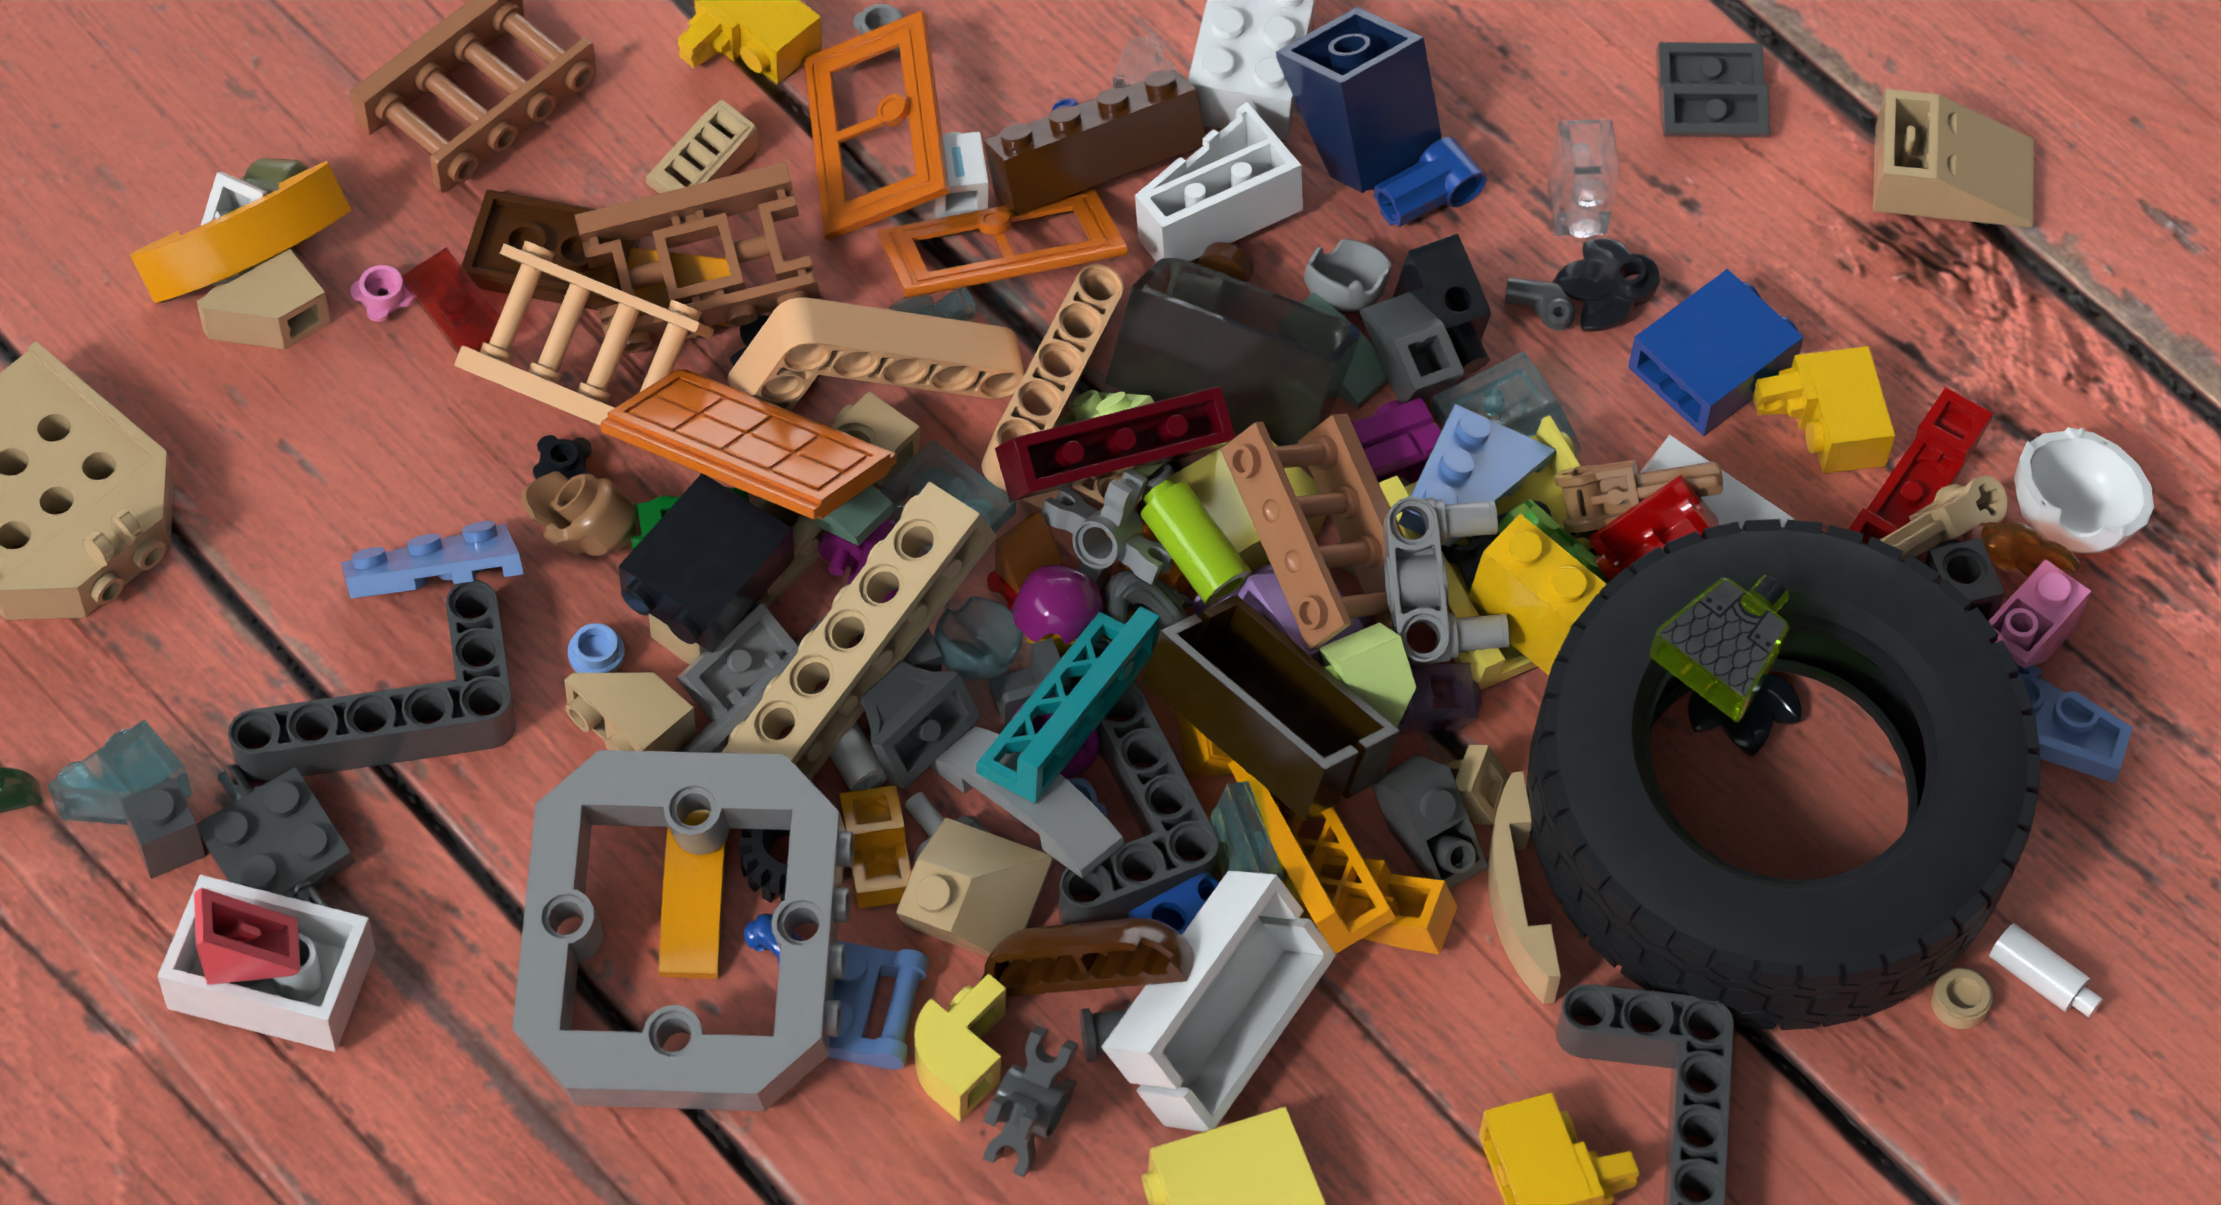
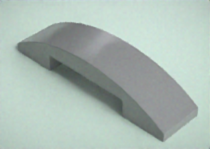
M972 726L929 766L930 769L963 793L968 792L973 787L1037 832L1040 835L1042 849L1081 878L1085 877L1124 845L1123 836L1082 792L1061 774L1057 776L1036 804L977 774L978 760L999 736L998 733ZM1023 751L1005 754L999 763L1017 772V758Z

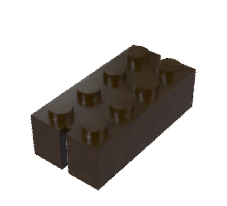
M1234 595L1203 610L1200 618L1194 614L1160 630L1142 680L1165 703L1175 709L1203 733L1206 738L1223 750L1304 821L1339 803L1341 796L1347 799L1379 782L1400 732L1399 729L1238 595Z

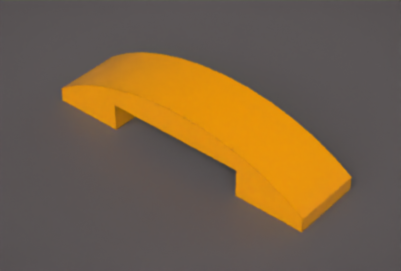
M328 161L322 162L278 183L280 189L181 235L178 230L131 252L130 257L154 303L198 290L255 266L309 238L350 212L352 209Z
M703 809L695 810L685 818L684 824L689 826L700 825L707 820L710 811ZM667 827L661 910L659 977L718 979L726 841L719 849L712 853L703 855L691 854L678 846L670 828Z

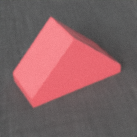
M200 888L194 892L196 948L207 985L289 977L300 972L297 918L208 889Z

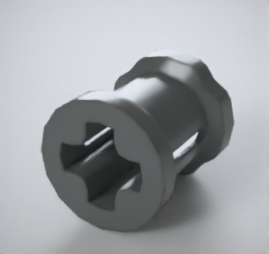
M1133 1002L1128 1004L1127 1009L1100 1013H1092L1089 1008L1079 1010L1081 1039L1087 1062L1096 1061L1098 1054H1105L1101 1048Z

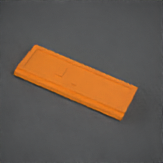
M687 369L673 371L607 413L608 418L600 422L601 432L811 519H823L889 474L890 468L897 463V454Z

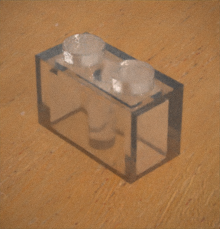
M1612 119L1558 122L1547 184L1554 236L1585 238L1593 235L1607 234L1620 172Z

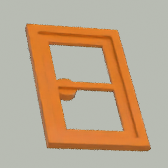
M922 10L804 58L822 224L826 240H832L950 193L927 16ZM900 47L906 100L899 94H890L884 97L878 104L877 116L839 131L832 74ZM909 117L916 174L847 201L840 143L884 125L889 127L897 126Z
M1094 188L1083 190L1017 216L1004 205L877 230L878 240L905 298L1128 255V249ZM1074 211L1089 238V241L1015 255L1004 232L1011 228L1012 222ZM979 229L984 234L992 235L1003 256L1002 258L928 272L914 241Z

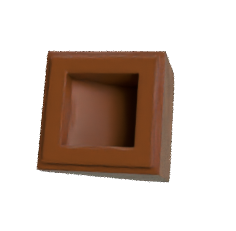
M1039 511L1033 512L996 540L995 572L1016 593H1019L1025 579L1031 572L1044 565H1062L1061 556L1044 516Z

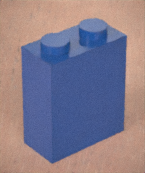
M1726 269L1634 337L1628 368L1704 437L1753 400L1757 379L1779 375V371L1791 368L1794 356L1800 353L1804 337L1789 318L1780 316L1765 303L1751 284L1742 282L1729 269Z

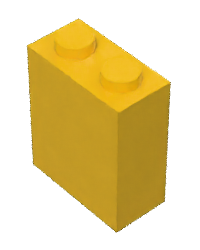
M1520 513L1483 551L1468 597L1479 616L1506 614L1509 628V643L1549 676L1551 667L1567 634L1596 594L1598 595L1607 584Z

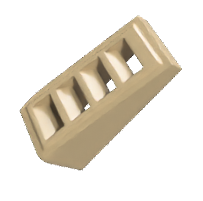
M718 101L646 176V184L656 192L663 193L685 187L672 177L676 172L691 182L689 186L729 176L759 151L758 130L756 126L725 101ZM711 145L716 150H718L719 153L715 155L706 147ZM692 159L704 167L702 172L690 163Z

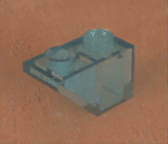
M145 719L130 729L118 731L107 740L102 748L82 761L70 763L58 773L54 780L48 783L56 812L63 820L128 825L120 799L176 777L185 799L192 795L184 764Z

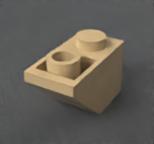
M291 249L257 264L253 270L228 284L214 287L206 296L197 300L203 332L211 340L286 349L331 324L325 291Z
M654 672L572 673L564 680L568 704L566 705L567 714L584 732L593 730L605 741L607 750L678 752L696 736L694 707Z

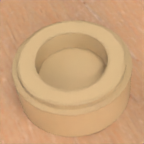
M1954 968L1944 972L1936 981L1931 995V1006L1937 1018L1944 1024L1956 1029H1970L1981 1024L1986 1018L1993 1001V993L1988 981L1978 972L1968 968Z

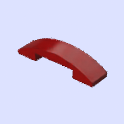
M1945 387L1918 426L1916 437L1868 508H1862L1848 530L1864 534L1862 542L1868 544L1871 537L1881 540L1911 522L1909 516L1933 503L1936 493L1942 487L1954 484L1993 417V412Z

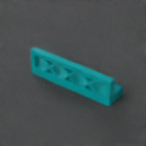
M1140 606L1129 621L1123 624L1099 611L978 760L976 773L1036 804L1150 661L1158 639L1160 616ZM1102 635L1112 639V642L1100 657L1096 658L1093 645ZM1083 676L1071 693L1066 696L1062 685L1067 678ZM1054 713L1041 730L1035 734L1032 725L1034 718L1039 715ZM1023 751L1017 758V772L999 763L1005 754Z

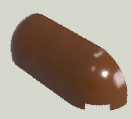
M1129 918L1032 927L1011 934L993 949L985 963V972L981 980L990 974L1006 987V997L1186 982L1193 968L1194 953L1187 940L1177 930L1163 922L1149 918Z

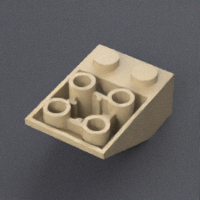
M1893 89L1885 90L1875 127L1873 211L2032 228L2033 138L1939 94Z

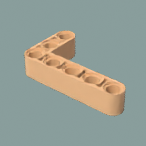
M1091 264L1083 267L1078 273L994 431L981 466L987 480L1006 491L995 448L1012 438L1056 427L1121 299L1124 289L1122 279L1110 267L1101 264ZM1124 473L1068 488L1078 493L1088 505L1100 510L1104 506V497L1109 483L1114 479L1121 482ZM1060 490L1024 498L1023 500L1042 509L1045 500L1049 497L1056 500ZM1142 495L1134 508L1135 511L1142 499Z
M794 298L781 303L775 308L731 369L727 379L729 387L792 411L818 375L988 399H1003L1014 395L1024 376V369L1016 333L1006 327L813 298Z

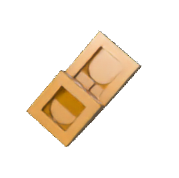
M896 785L839 793L845 830L854 833L853 866L850 868L858 909L900 903L912 871L906 847L905 826Z

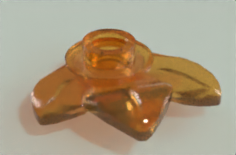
M2005 520L2001 521L2000 524L1988 522L1981 530L1982 541L1992 563L2002 569L2014 571L2018 568L2024 575L2029 577L2045 559L2061 570L2078 572L2081 568L2078 558L2069 549L2057 542L2043 540L2036 530L2024 524Z

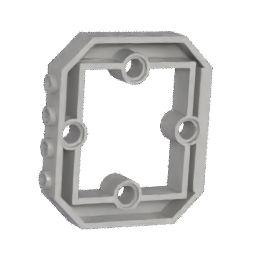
M598 750L535 804L512 1027L522 1046L576 1106L766 1111L829 1056L830 1036L840 1035L842 1020L841 1001L833 1000L834 980L844 979L846 948L845 944H839L837 941L839 923H848L850 915L849 887H842L843 867L853 866L854 833L845 830L839 811L785 754ZM700 809L710 811L709 817L702 824L696 826L684 824L685 818L691 812ZM592 825L669 827L678 846L686 852L696 855L709 854L719 849L727 840L730 828L790 830L785 900L775 909L771 920L772 933L780 950L774 1036L706 1034L696 1014L687 1007L679 1005L663 1006L653 1012L646 1021L643 1032L572 1030L578 962H583L594 956L600 949L604 938L603 924L589 898L585 895ZM571 917L583 918L582 925L574 933L568 935L557 933L558 927L564 920ZM811 923L818 926L816 934L806 941H796L790 938L794 929L801 924ZM675 1033L691 1035L689 1043L682 1050L677 1052L663 1050L666 1040Z

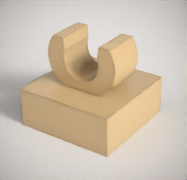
M1469 745L1463 760L1451 761L1447 766L1450 767L1468 816L1474 825H1494L1498 804L1510 775L1489 745Z

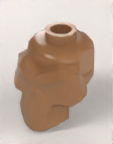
M554 471L532 481L522 491V505L532 520L545 526L543 533L545 539L555 547H560L574 556L583 552L590 556H602L612 550L614 552L621 551L631 542L630 536H635L636 526L634 525L637 517L636 502L607 478L596 479L592 474H579L568 480L559 471Z

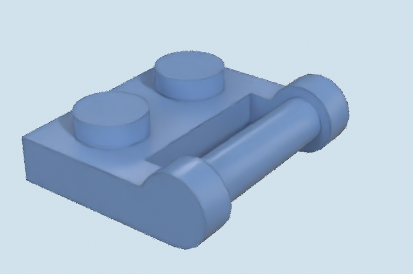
M837 941L839 944H845L846 948L844 979L834 980L833 1000L841 1001L842 1020L840 1035L830 1036L828 1057L885 1069L896 1070L903 1068L908 1053V1047L904 1040L919 981H923L927 977L930 965L929 957L920 951L912 949H902L895 952ZM880 977L896 978L881 1037L875 1040L865 1038Z

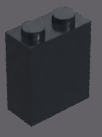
M701 473L618 566L622 597L635 612L644 616L651 614L667 624L672 633L687 644L697 643L713 653L794 560L793 528Z

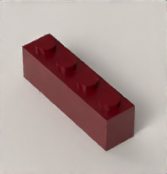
M1218 386L1015 437L996 447L995 451L1009 501L1013 502L1122 474L1129 468L1138 470L1212 451L1228 444L1235 438L1222 387Z

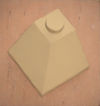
M945 818L917 858L896 913L904 927L989 957L993 949L1003 939L1015 932L1028 928L1055 858L1044 852Z

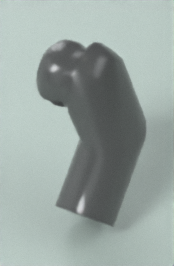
M1508 277L1504 303L1531 307L1547 327L1556 331L1567 329L1572 325L1576 317V309L1558 284Z

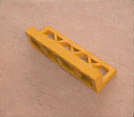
M1233 760L1228 763L1314 923L1335 954L1396 919L1333 806L1313 816L1326 819L1318 840L1299 838L1297 835L1303 819L1288 808L1279 798H1275L1271 791L1247 773L1237 762ZM1284 813L1290 814L1289 819L1286 818ZM1335 836L1337 837L1339 843L1333 842ZM1306 852L1313 853L1311 859H1309ZM1327 855L1349 859L1341 880L1319 877ZM1357 876H1359L1362 883L1355 882ZM1329 893H1335L1333 900ZM1349 896L1370 898L1373 901L1375 908L1348 924H1345L1342 919Z

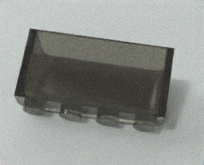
M1163 258L1158 260L1131 287L1105 384L1118 388L1120 392H1125L1126 394L1150 395L1154 402L1221 386L1235 437L1253 423L1263 421L1271 440L1277 446L1298 444V440L1329 417L1353 359L1360 331L1354 324L1345 319L1193 262L1179 258Z

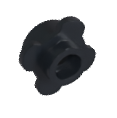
M547 435L538 441L537 449L540 453L539 463L533 467L535 479L554 471H559L568 480L579 474H588L585 461L591 455L592 447L585 438L579 437L569 441L557 439L554 435ZM562 457L567 459L565 462H557Z

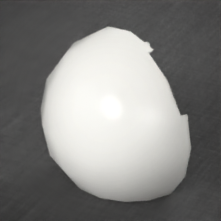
M2067 427L2065 431L2044 433L2031 442L2027 441L2020 456L2014 480L2021 514L2046 542L2055 547L2079 554L2102 553L2127 542L2147 525L2154 508L2151 484L2139 464L2123 449L2093 432L2085 431L2083 428Z

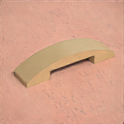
M1512 772L1498 804L1489 848L1488 891L1490 906L1499 938L1516 972L1542 1004L1555 1003L1561 975L1551 924L1528 926L1514 851L1527 850L1532 821L1524 773Z

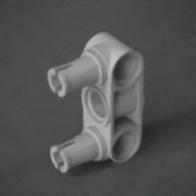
M1407 497L1399 500L1388 511L1383 521L1386 596L1389 612L1391 613L1392 630L1401 636L1409 664L1423 666L1430 663L1450 662L1451 658H1458L1459 652L1509 647V628L1506 614L1455 618L1454 613L1447 612L1448 584L1444 555L1441 551V545H1447V539L1497 534L1498 520L1495 501L1444 505L1442 499L1435 500L1434 497ZM1406 510L1414 511L1423 518L1425 533L1421 538L1410 540L1398 533L1395 520L1400 512ZM1422 623L1433 629L1437 640L1432 652L1426 654L1418 653L1408 645L1406 637L1411 625Z

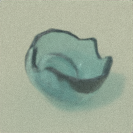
M970 597L955 612H952L953 609L948 607L936 623L932 635L942 654L943 665L948 670L959 673L960 677L972 681L994 679L1006 673L1014 663L1024 639V633L1014 624L1012 612L1001 603L982 597Z

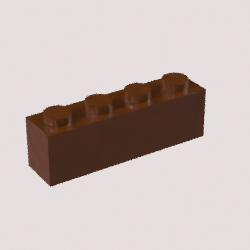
M1173 69L1170 71L1153 72L1145 80L1125 88L1105 90L1097 98L1082 104L1056 108L1050 112L1049 116L1028 124L1008 126L1000 134L985 139L984 145L995 195L1017 216L1203 146L1202 138L1205 137L1197 88Z

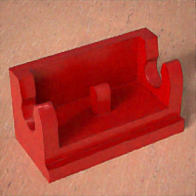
M1679 475L1599 529L1589 538L1591 546L1600 556L1595 560L1596 564L1606 578L1611 581L1623 569H1628L1631 563L1660 546L1663 549L1667 542L1698 531L1701 536L1705 528L1719 526L1717 516L1682 475Z

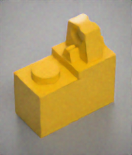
M695 0L696 14L688 22L689 28L678 37L679 57L694 69L719 52L726 55L733 62L741 56L751 70L756 73L762 72L777 85L804 64L805 57L822 50L821 16L800 0Z
M1869 346L1798 354L1794 356L1791 368L1779 371V375L1757 379L1755 391L1753 392L1757 415L1788 414L1789 417L1796 418L1799 430L1805 429L1809 452L1811 454L1817 453L1823 474L1887 465L1895 433Z
M1552 1092L1484 1110L1479 1139L1505 1205H1609L1614 1202L1613 1194L1633 1188L1637 1183L1639 1170L1631 1151L1599 1158L1596 1151L1588 1152L1584 1141L1576 1143L1577 1139L1573 1121L1567 1111H1559Z

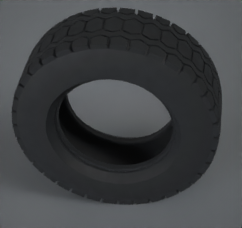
M1780 519L1746 520L1742 526L1743 529H1740L1738 522L1705 528L1701 536L1698 531L1667 542L1663 549L1660 546L1631 563L1628 569H1623L1605 585L1576 620L1551 667L1530 744L1527 795L1531 812V829L1541 867H1546L1544 868V874L1559 904L1565 903L1564 912L1583 938L1591 937L1589 944L1614 968L1617 965L1622 966L1620 973L1646 991L1655 989L1659 990L1658 992L1690 995L1702 1000L1718 1002L1709 1003L1712 1005L1722 1003L1729 1009L1732 1017L1738 1020V1026L1773 1030L1776 1024H1778L1781 1030L1816 1029L1819 1022L1822 1023L1823 1027L1855 1021L1861 1014L1865 1018L1896 1005L1900 999L1903 1001L1930 984L1971 945L1992 915L2028 842L2039 793L2040 745L2035 715H2032V703L2023 678L2018 677L2019 669L2003 640L1995 643L1998 633L1978 608L1969 611L1971 601L1947 579L1941 583L1936 582L1939 577L1938 572L1911 555L1906 561L1900 560L1903 551L1873 537L1866 544L1862 542L1864 534L1830 525L1827 533L1822 531V523L1788 519L1784 528L1781 527ZM1766 575L1775 578L1786 588L1785 593L1773 606L1765 597L1753 592ZM1725 580H1728L1745 593L1741 598V603L1747 612L1761 616L1768 610L1786 623L1785 628L1760 671L1769 670L1793 673L1814 679L1841 692L1856 702L1875 720L1888 737L1899 758L1905 776L1908 795L1906 828L1900 838L1885 852L1863 866L1843 874L1808 880L1771 878L1745 871L1722 860L1700 845L1672 814L1659 790L1652 768L1650 751L1651 729L1662 714L1681 696L1700 684L1717 678L1661 636L1659 632Z

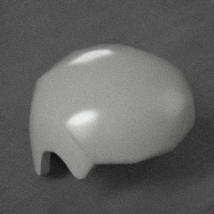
M1342 239L1335 249L1328 254H1323L1321 246L1317 247L1306 265L1304 282L1311 294L1315 292L1337 311L1356 313L1360 312L1363 308L1377 303L1385 289L1392 264L1385 253L1372 245L1353 239Z

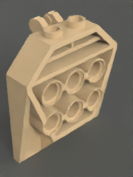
M35 341L27 347L28 351L0 373V615L5 620L86 618L101 605H107L114 601L127 583L143 570L155 567L161 561L165 552L171 548L174 478L168 454L164 448ZM108 476L105 479L97 480L98 478ZM59 511H66V512H64V513H62V514H56V515H55V513H57V512H59ZM24 545L21 548L12 549L15 546Z

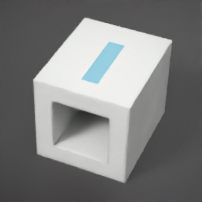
M950 132L942 135L950 193L932 200L935 219L988 209V177L980 132Z

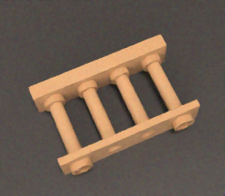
M525 241L522 249L519 250L503 244L500 254L522 263L489 344L483 342L480 352L462 345L454 366L600 425L601 421L608 418L607 413L614 409V407L607 405L611 394L607 393V389L639 311L668 323L640 392L672 373L688 331L711 340L714 329L698 322L702 312L687 305L671 300L668 309H665L552 263L556 253L541 246ZM542 272L564 280L570 283L539 361L537 364L532 362L527 372L510 365L514 354L509 352ZM590 292H593L619 304L586 384L580 382L578 390L575 392L559 385L563 374L558 373V370Z

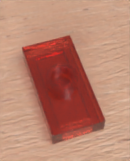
M447 247L401 276L403 285L457 354H459L462 345L480 352L483 342L489 344L500 315Z

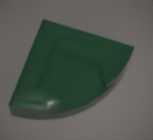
M0 767V813L43 802L40 784L34 776L19 769Z

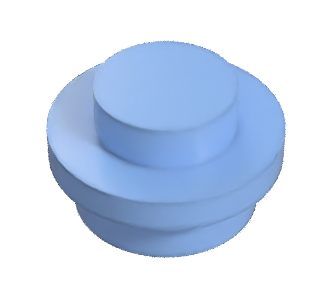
M592 623L583 626L571 638L568 645L569 663L577 673H614L620 668L625 657L624 643L621 637L604 624Z

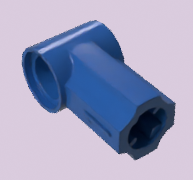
M1445 137L1432 144L1420 157L1419 163L1375 185L1374 197L1380 208L1381 215L1390 226L1395 224L1401 227L1445 203H1448L1452 208L1466 205L1481 193L1486 185L1487 175L1454 137Z

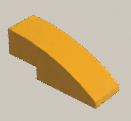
M1306 852L1309 859H1311L1313 853ZM1277 855L1270 874H1276L1304 910L1300 917L1314 922ZM1327 855L1319 877L1341 880L1349 859ZM1363 858L1396 919L1362 939L1403 949L1440 955L1458 907L1445 880L1391 874L1385 861ZM1357 876L1356 883H1362L1359 876ZM1329 893L1333 900L1335 893ZM1349 896L1342 919L1345 924H1348L1375 908V905L1370 898Z

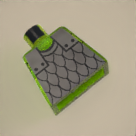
M1768 575L1761 576L1748 592L1731 579L1721 578L1659 627L1655 633L1648 656L1738 723L1744 716L1785 643L1790 625L1777 612L1789 599V593L1778 580Z

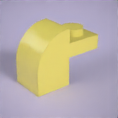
M990 974L983 978L974 988L968 985L960 990L951 1001L948 1012L930 998L922 1008L916 1022L915 1067L920 1084L935 1102L959 1122L1000 1083L1001 1056L981 1040L1005 1016L1006 987Z

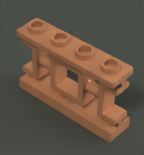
M786 162L575 215L589 269L615 262L622 291L635 296L634 289L665 282L670 302L674 300L701 311L702 314L698 322L708 327L723 323L730 327L747 325L757 320L758 314L774 311L775 308L787 300L794 298H820L811 256L784 262L774 222L799 216ZM759 209L765 234L733 242L727 216ZM653 235L659 261L628 269L622 243ZM721 236L731 275L678 288L668 249ZM771 255L777 281L746 289L739 263ZM618 304L598 308L605 336ZM639 313L623 353H636L648 349L652 346V341L662 339L668 323L647 314L640 316ZM688 331L685 340L698 337L699 335Z

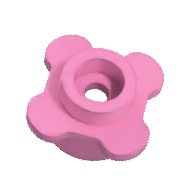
M377 265L367 269L361 275L360 280L354 282L350 288L352 299L360 301L367 309V317L375 322L385 321L389 314L397 308L409 307L415 301L414 289L404 286L401 274L392 266ZM387 293L385 296H379L378 294Z

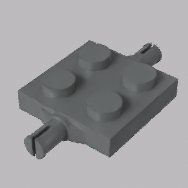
M237 764L228 766L237 785L234 784L225 768L221 770L217 776L218 780L222 783L232 801L225 808L197 823L202 842L226 880L231 883L328 907L318 890L322 888L330 877L354 864L355 860L297 768L294 767L263 786L255 788L251 787Z

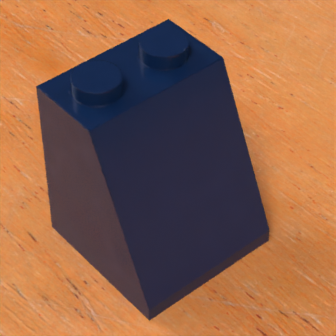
M1356 7L1276 51L1279 66L1330 177L1361 193L1375 189V185L1407 167L1419 163L1423 153L1432 144L1442 139L1424 37L1362 8Z

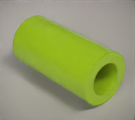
M1166 480L1155 486L1145 495L1143 501L1146 503V506L1141 511V517L1207 606L1227 598L1245 583L1248 576L1252 574V571L1186 482L1173 484L1171 480Z

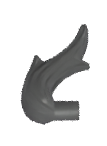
M1132 570L1121 571L1112 576L1105 586L1106 615L1123 624L1128 622V611H1137L1141 606L1160 616L1159 628L1162 630L1188 618L1189 616L1184 608L1194 604L1192 599L1161 580L1157 579L1155 583L1150 585L1137 577Z

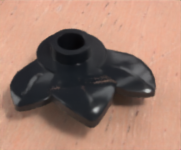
M1606 238L1584 242L1582 248L1584 260H1576L1565 265L1552 281V283L1558 284L1568 297L1584 302L1580 320L1581 330L1583 332H1593L1622 323L1628 318L1633 306H1639L1648 302L1654 296L1659 286L1660 274L1657 265L1651 258L1641 254H1630L1622 243ZM1639 274V276L1635 279H1625L1628 276Z
M1759 671L1745 697L1741 696L1719 678L1701 684L1693 691L1689 699L1688 714L1694 732L1713 730L1721 725L1736 746L1749 756H1754L1767 740L1773 721L1780 724H1798L1800 722L1801 706L1794 689L1784 678Z

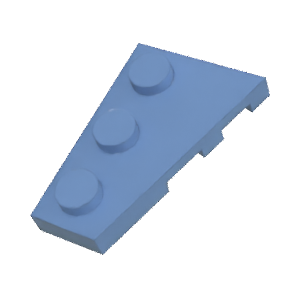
M1455 404L1410 497H1434L1435 500L1442 499L1444 505L1495 501V504H1497L1505 496L1510 497L1522 487L1524 480L1534 472L1539 473L1548 466L1556 449ZM1403 511L1398 524L1424 535L1425 523L1423 518L1414 511ZM1460 538L1447 539V545L1445 546L1451 547Z
M480 521L469 524L462 529V534L440 538L438 534L417 536L407 542V547L385 552L383 547L366 548L355 552L352 555V560L340 562L351 599L417 590L426 585L428 577L439 576L442 580H453V584L474 582L476 574L488 568L502 567L504 577L523 575L524 573L519 552L505 523L495 525L493 521Z

